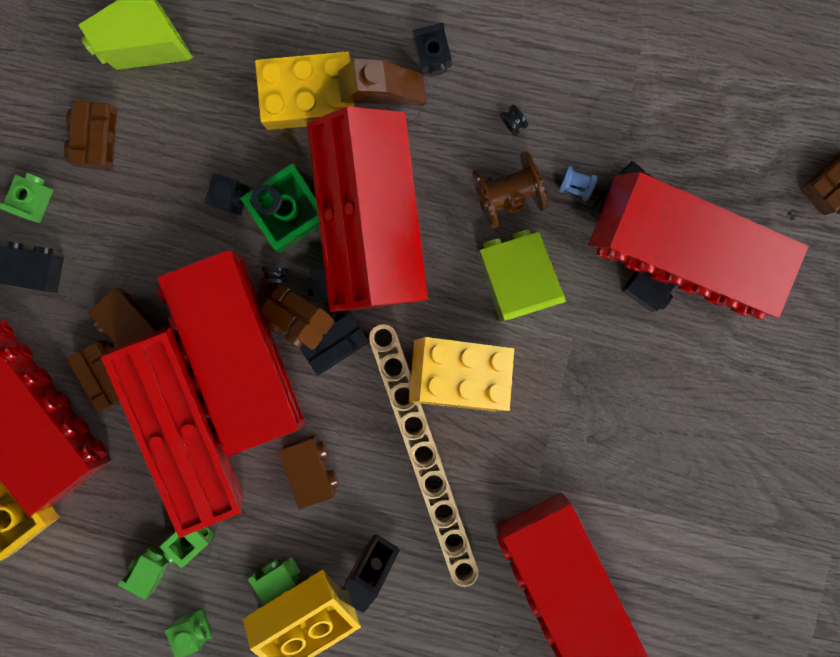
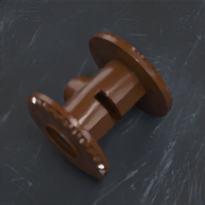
M522 152L520 154L522 170L508 175L507 181L499 178L486 183L478 169L472 172L479 203L491 228L499 227L496 210L504 208L509 213L518 212L525 208L526 199L533 198L540 211L547 209L548 202L545 187L537 165L529 152Z

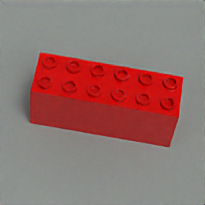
M346 106L307 122L330 312L387 307L428 300L405 112Z
M641 172L615 175L587 245L597 249L595 255L601 258L624 262L623 266L630 270L651 274L650 278L665 284L670 282L678 285L677 289L692 295L699 294L704 296V300L718 306L723 304L731 307V312L760 320H765L766 316L780 317L809 247Z
M227 250L157 277L160 286L157 287L159 297L164 304H168L171 315L168 317L170 326L174 333H179L183 344L180 346L182 357L186 363L190 362L194 372L191 375V379L198 393L201 392L204 398L203 410L207 420L214 424L217 432L214 434V438L220 452L224 451L227 458L303 427L306 424L271 330L265 325L267 320L260 314L262 307L242 255Z
M0 318V480L25 513L31 517L57 504L107 465L111 459L107 455L108 450L101 441L95 440L88 431L90 428L87 422L82 417L76 416L69 407L71 406L69 399L62 392H58L51 384L52 378L49 373L43 368L38 367L33 361L31 350L26 345L19 343L13 335L15 333L13 327L6 320Z
M167 326L114 346L102 355L101 359L177 536L181 538L240 514L243 490L230 458H226L224 451L220 452L216 444L214 434L217 432L213 422H209L203 410L205 401L202 393H198L193 385L191 375L194 372L190 362L186 363L180 351L182 343L179 335L174 333L171 326Z
M563 493L497 525L501 533L496 536L498 544L506 560L513 558L514 561L509 563L513 570L512 572L521 589L527 586V589L523 590L534 616L537 617L549 646L551 645L555 657H648L572 504Z

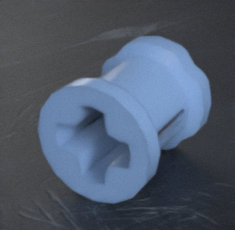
M568 165L558 192H570L582 197V201L587 202L594 190L597 176L592 175L589 177L573 171V167Z

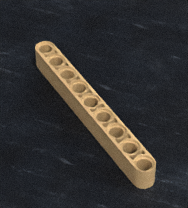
M386 324L377 325L370 332V345L448 570L454 583L458 586L468 587L474 584L478 578L477 563L422 404L411 402L402 404L395 398V392L399 388L405 387L410 390L411 372L395 329ZM381 329H387L392 334V342L386 347L378 345L375 340L376 333ZM390 358H396L402 363L403 368L398 375H390L385 369V364ZM410 417H418L423 425L419 431L410 432L405 427V421ZM420 446L429 447L433 452L431 458L426 461L419 460L415 455L417 448ZM429 476H439L442 479V485L437 489L428 488L425 481ZM444 504L452 508L450 516L441 518L436 515L435 510L438 506ZM451 534H458L462 537L461 543L457 546H449L445 540ZM461 563H467L472 566V569L468 574L461 575L456 572L457 566Z

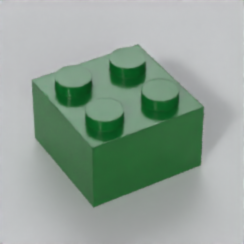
M293 163L261 184L273 186L282 196L281 208L274 214L265 215L254 208L251 196L255 189L240 198L273 249L280 254L320 228L316 197ZM266 191L260 195L259 201L263 203V208H269L274 204L275 198L271 197L270 192Z

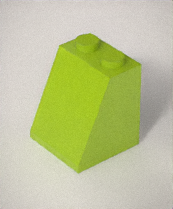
M117 0L78 25L85 35L81 40L87 50L92 55L95 54L102 64L107 62L116 70L188 61L193 58L157 0Z
M526 229L512 234L513 240L504 243L501 242V238H497L483 243L484 249L478 252L499 321H506L566 302L540 232L531 234L530 229Z

